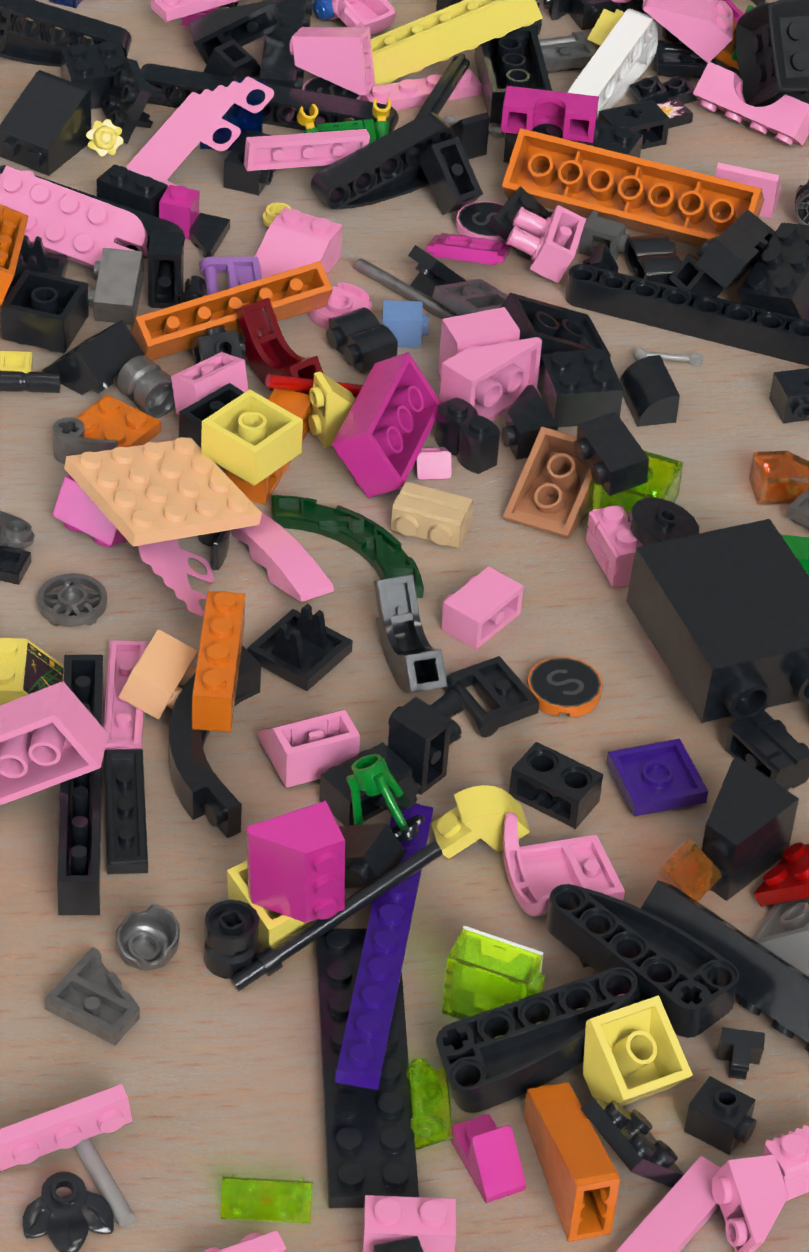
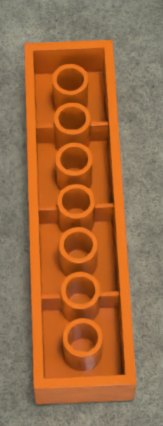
M522 128L519 130L502 183V188L507 198H510L521 186L545 208L555 210L557 205L584 218H588L592 211L599 213V217L626 224L627 229L651 235L666 234L670 240L702 247L708 239L718 237L746 210H750L759 218L764 202L762 188Z

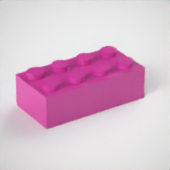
M409 352L374 364L332 443L336 454L343 460L353 475L354 481L362 488L368 498L403 487L436 420L437 406L442 404Z

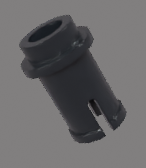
M191 276V280L189 278L186 280L185 292L180 297V303L205 296L206 286L205 280L202 277Z

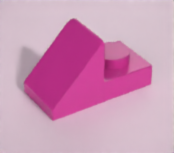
M486 1114L449 1127V1139L485 1203L526 1190V1181L513 1130L510 1125L497 1128L490 1114Z

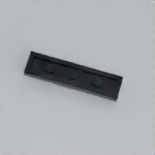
M143 749L105 750L104 785L107 874L148 873Z

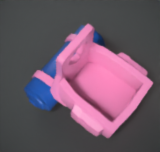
M315 0L313 2V11L316 18L324 21L340 18L347 27H370V35L377 34L391 26L396 16L394 7L387 0Z

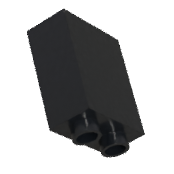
M770 519L636 547L626 601L701 723L731 716L738 720H746L757 716L766 708L799 700L809 704V576Z

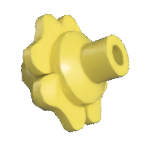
M109 119L104 120L103 123L95 121L92 129L86 133V137L90 140L87 144L88 148L95 150L100 157L105 156L106 153L115 155L117 148L124 142L123 138L119 136L122 133V129L114 126Z

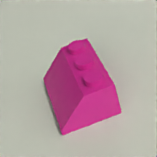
M327 801L246 827L248 892L252 904L304 923L316 919H328L339 911L345 910V839Z

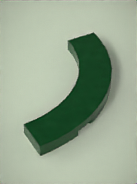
M271 495L272 520L283 528L316 533L348 546L369 562L380 579L413 574L416 597L423 598V582L415 561L404 552L400 541L386 529L365 516L342 506H337L334 509L319 505L317 500L311 498Z

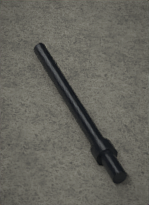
M435 841L431 842L346 899L345 910L339 911L328 919H316L275 948L267 947L255 955L256 960L230 977V981L235 989L239 992L264 974L269 977L283 967L282 962L443 855L440 846Z

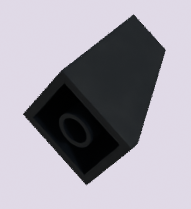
M42 70L36 72L0 124V157L47 176L51 175L85 148L90 141L86 137V133L91 130V89Z
M738 756L733 759L706 822L696 880L701 882L708 890L713 891L728 901L783 858L782 853L790 845L799 798Z

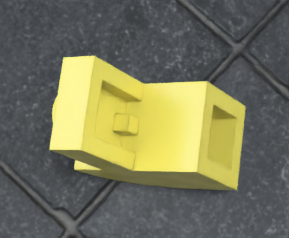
M489 785L470 787L454 794L457 806L431 823L437 844L440 846L443 855L448 859L480 838L496 852H501L503 850L505 815L513 812L518 819V840L530 833L521 804L505 790Z

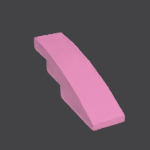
M264 513L261 515L259 525L232 530V536L248 545L250 559L267 569L268 582L300 602L334 591L333 584L310 554L281 525Z

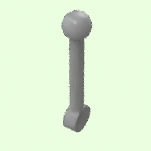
M446 115L443 119L449 126L459 121L452 115ZM489 127V134H492L494 138L504 137L501 127Z
M637 348L634 351L636 360L660 355L662 360L689 362L693 366H700L703 360V356L698 353H692L690 356L646 352L644 348Z

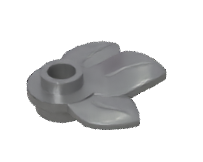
M0 511V546L23 550L27 546L32 545L35 537L31 531L32 526L19 517Z

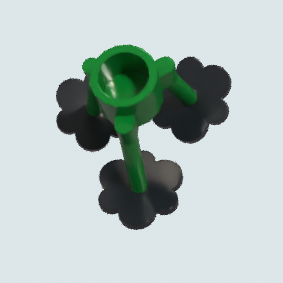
M379 754L366 755L356 760L351 766L354 774L346 778L351 789L354 825H363L360 790L365 791L367 796H376L382 793L383 796L379 799L378 804L381 809H387L397 823L391 830L399 842L411 840L419 832L417 827L425 821L424 816L416 815L405 820L401 811L410 808L416 803V795L421 791L420 784L415 783L412 777H405L397 783L389 771L385 759Z

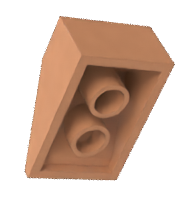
M541 427L502 516L504 520L567 539L570 538L602 488L601 484L597 485L593 480L591 470L586 462L580 461L575 453L574 441L577 440V436Z

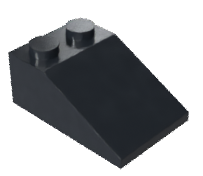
M511 292L500 307L506 308L520 329L519 340L534 337L542 340L541 354L584 351L588 349L607 350L588 314Z

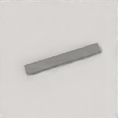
M90 1138L82 1140L74 1146L102 1197L108 1202L119 1226L126 1227L135 1220V1215Z

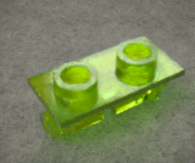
M413 1059L406 1072L411 1085L413 1111L411 1129L415 1137V1150H419L453 1139L454 1137L449 1084L444 1067L434 1070L425 1059Z
M232 1174V1177H222L220 1219L310 1223L313 1181H304V1178H299V1181L240 1178Z

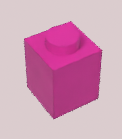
M169 185L159 201V218L177 224L182 229L185 239L190 240L189 230L199 215L200 191L188 189L185 186Z

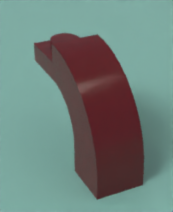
M269 297L235 309L246 339L244 342L246 358L264 385L268 374L314 379V373H323L318 356L304 358L297 355L289 347L282 335Z

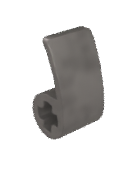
M71 417L62 418L53 425L54 458L60 463L65 464L66 456L78 455L87 451L112 450L118 447V441L115 439L99 440L85 438L84 423L79 419Z

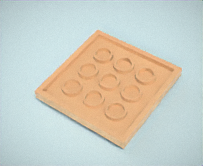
M181 437L172 441L148 442L144 445L116 447L112 450L98 452L87 451L78 455L66 456L64 469L132 546L260 524L262 512L210 458L201 454V448L192 438Z

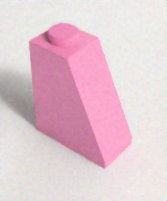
M301 27L290 40V53L294 55L295 66L358 95H367L372 90V87L375 85L370 27Z

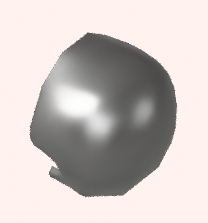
M152 904L147 910L142 912L131 911L116 930V951L128 966L144 971L159 969L165 966L178 950L180 924L173 912L160 905Z

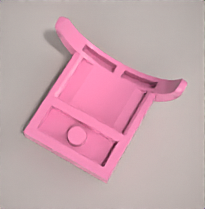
M513 812L505 815L503 829L505 870L511 890L526 914L533 917L547 915L551 891L562 884L576 885L623 901L625 890L597 834L519 847L517 816Z

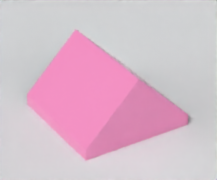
M718 162L715 177L762 188L764 202L759 216L772 218L782 191L779 175Z

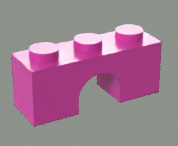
M507 86L503 104L501 132L518 134L520 128L532 131L537 125L552 124L563 131L562 139L593 143L599 96Z

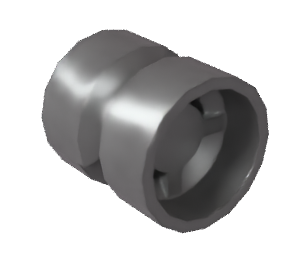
M137 356L130 359L122 367L117 378V386L144 413L154 418H160L173 410L175 402L171 376L161 370L157 363L147 356Z

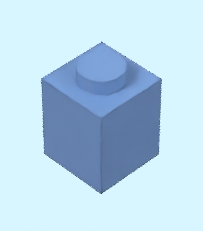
M383 300L381 324L388 327L398 341V347L421 348L422 335H428L429 315H423V302Z

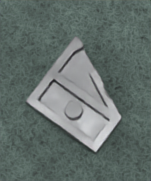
M94 947L84 955L45 997V1009L114 1046L140 1019V1007L133 997L122 989V982L114 972L109 973L102 963L101 953Z

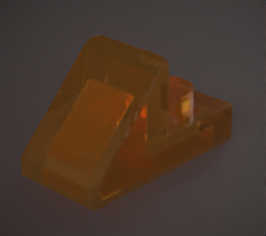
M690 838L669 858L658 873L669 884L673 883L697 902L722 875L720 870Z

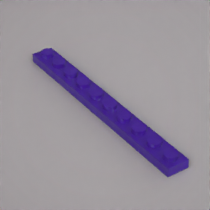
M415 803L410 808L401 811L405 820L416 815L424 816L425 821L417 827L419 832L411 840L400 842L406 851V855L401 862L427 846L434 807ZM391 815L390 828L397 824L393 815ZM422 869L372 903L337 1065L335 1083L375 1090L379 1089Z

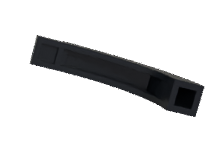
M243 645L234 706L260 693L261 664ZM194 674L178 695L169 722L170 777L180 803L192 820L206 815L207 820L212 826H217L227 838H230L241 832L242 804L220 781L206 759L203 747L210 731L192 729Z

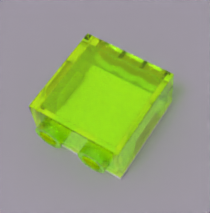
M464 926L447 957L442 1014L462 1020L541 993L546 977L541 973L544 952Z

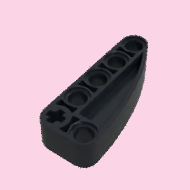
M0 0V57L35 65L61 67V47H70L74 44L93 45L105 41L120 42L125 57L127 58L132 37L122 27L35 0Z
M432 112L426 113L320 170L311 180V189L331 209L362 207L411 193L429 185L418 158L431 145L455 138L456 134L437 114Z
M571 884L559 885L551 891L546 922L547 930L550 934L598 973L616 967L628 968L633 971L637 977L641 1000L644 1001L659 995L675 1034L686 1038L698 1036L733 1009L739 980L738 969L706 944L660 917L609 895Z
M611 968L444 1026L438 1032L436 1043L458 1107L469 1113L481 1112L527 1093V1089L544 1085L584 1061L586 1021L642 1001L636 975L628 968ZM476 1083L473 1086L465 1087L468 1084Z

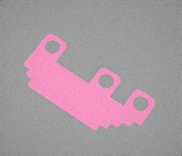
M246 77L241 83L232 81L228 87L219 85L214 91L205 89L200 95L192 92L126 166L127 169L152 177L154 180L165 183L168 186H177L167 179L200 142L222 152L227 150L241 133L240 128L222 119V116L235 103L252 113H258L273 98V89L250 77ZM256 89L264 91L265 99L261 104L252 106L247 103L246 97L251 91ZM220 128H228L232 132L230 140L224 144H217L212 138L214 132Z
M177 539L139 545L138 549L141 560L152 567L153 573L163 578L164 584L175 591L176 597L186 603L187 609L190 612L204 617L205 611L201 608L199 600H206L207 595L190 588L187 573L213 583L214 576L209 562L198 555L181 549ZM194 558L200 561L206 567L207 574L201 575L195 572L190 567L188 559Z

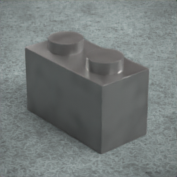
M103 248L101 261L96 260L94 264V280H97L96 288L91 287L89 291V307H94L95 321L117 323L123 320L125 324H134L144 275L142 251Z

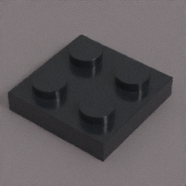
M593 1096L581 1108L630 1172L672 1188L682 1178L683 1172L674 1163L678 1159L677 1155L667 1144L661 1140L657 1141L649 1132L653 1128L651 1123L639 1111L634 1109L632 1112H629L616 1101L612 1100L610 1103H607Z

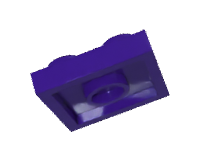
M680 738L608 752L606 763L634 817L707 803L708 790Z

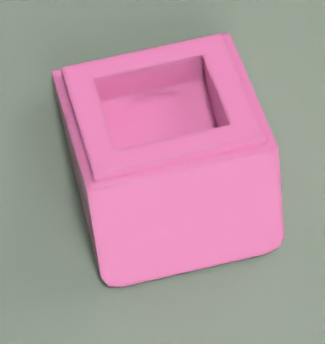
M445 447L422 448L414 463L417 478L420 480L450 478L452 476L451 452Z

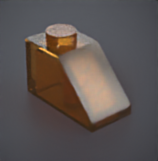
M789 451L753 452L749 480L757 505L791 504L803 492L809 489V461Z

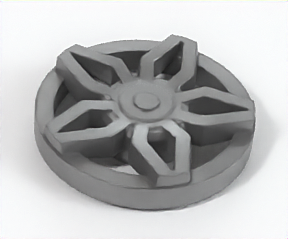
M70 573L53 577L46 581L38 591L39 611L54 626H79L84 624L90 626L97 622V619L105 612L107 607V591L105 587L95 578L84 574ZM80 584L91 587L94 590H85ZM64 585L60 590L51 591L55 587Z

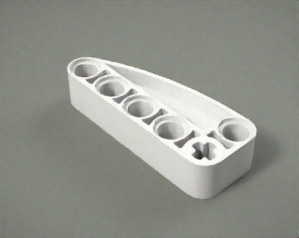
M627 9L570 87L568 93L599 96L597 117H599V111L611 109L630 90L629 85L636 83L653 61L658 46V22L648 14Z

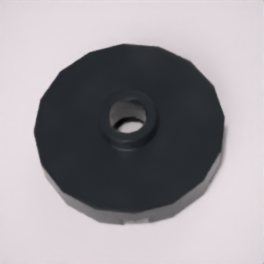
M645 498L639 500L634 504L628 516L632 534L644 545L699 534V525L695 518L683 507L664 499Z

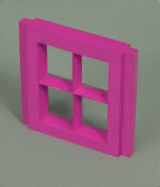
M441 233L440 236L435 235L428 243L426 252L432 253L434 257L497 265L498 262L503 263L511 246L504 245V241Z

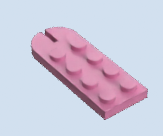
M5 167L0 177V204L29 216L24 235L29 237L31 244H34L35 238L39 236L42 238L45 251L56 255H66L68 260L94 269L96 260L101 261L103 248L132 250L125 246L133 245L143 252V256L148 257L147 232L140 219L133 213L12 167Z

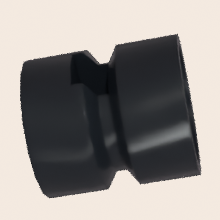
M240 900L220 901L211 906L206 913L204 962L207 969L218 977L230 979L231 976L256 960L255 955L258 954L259 916L250 904Z

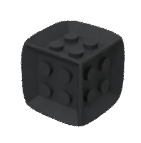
M778 0L758 5L743 14L737 22L736 48L739 74L743 80L742 91L746 104L754 107L768 106L778 101L785 94L809 104V0Z

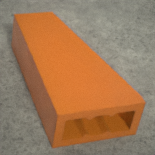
M569 1082L555 1085L545 1084L537 1088L527 1089L524 1120L567 1241L572 1242L611 1235L620 1178L590 1120L581 1110L582 1106Z

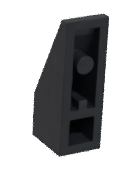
M268 0L214 10L188 23L193 43L207 64L214 48L232 39L243 47L285 26V22L274 2Z

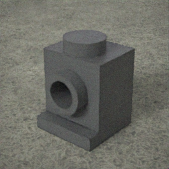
M592 211L585 221L580 237L579 254L591 257L594 246L606 243L616 262L620 254L625 253L627 237H631L629 234H625L626 224L599 217L598 212Z

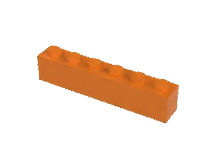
M317 261L135 317L131 334L144 353L142 356L156 360L191 349L190 342L197 337L206 336L205 331L212 328L225 327L226 332L237 330L238 334L242 333L243 331L235 309L269 297L276 319L281 321L326 307L333 288L321 261Z

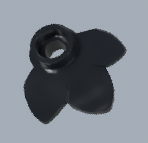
M57 1172L46 1179L42 1186L41 1196L31 1202L25 1209L22 1226L24 1236L27 1239L48 1234L50 1241L59 1252H78L86 1240L88 1230L98 1234H112L114 1217L104 1197L87 1191L83 1180L79 1176L71 1172ZM60 1187H67L72 1191V1195L62 1198L56 1194V1190Z

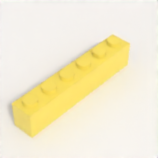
M463 0L372 38L371 46L375 85L393 83L402 76L419 72L436 62L446 61L453 55L465 50L475 49L480 44L494 38H502L507 33L518 28L531 26L535 21L543 19L536 0Z

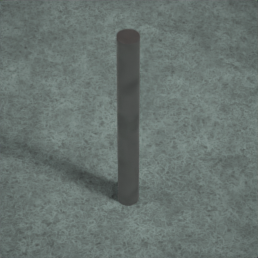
M360 258L355 263L357 271L410 301L423 302V308L442 319L459 316L456 313L445 310L444 305L368 261Z

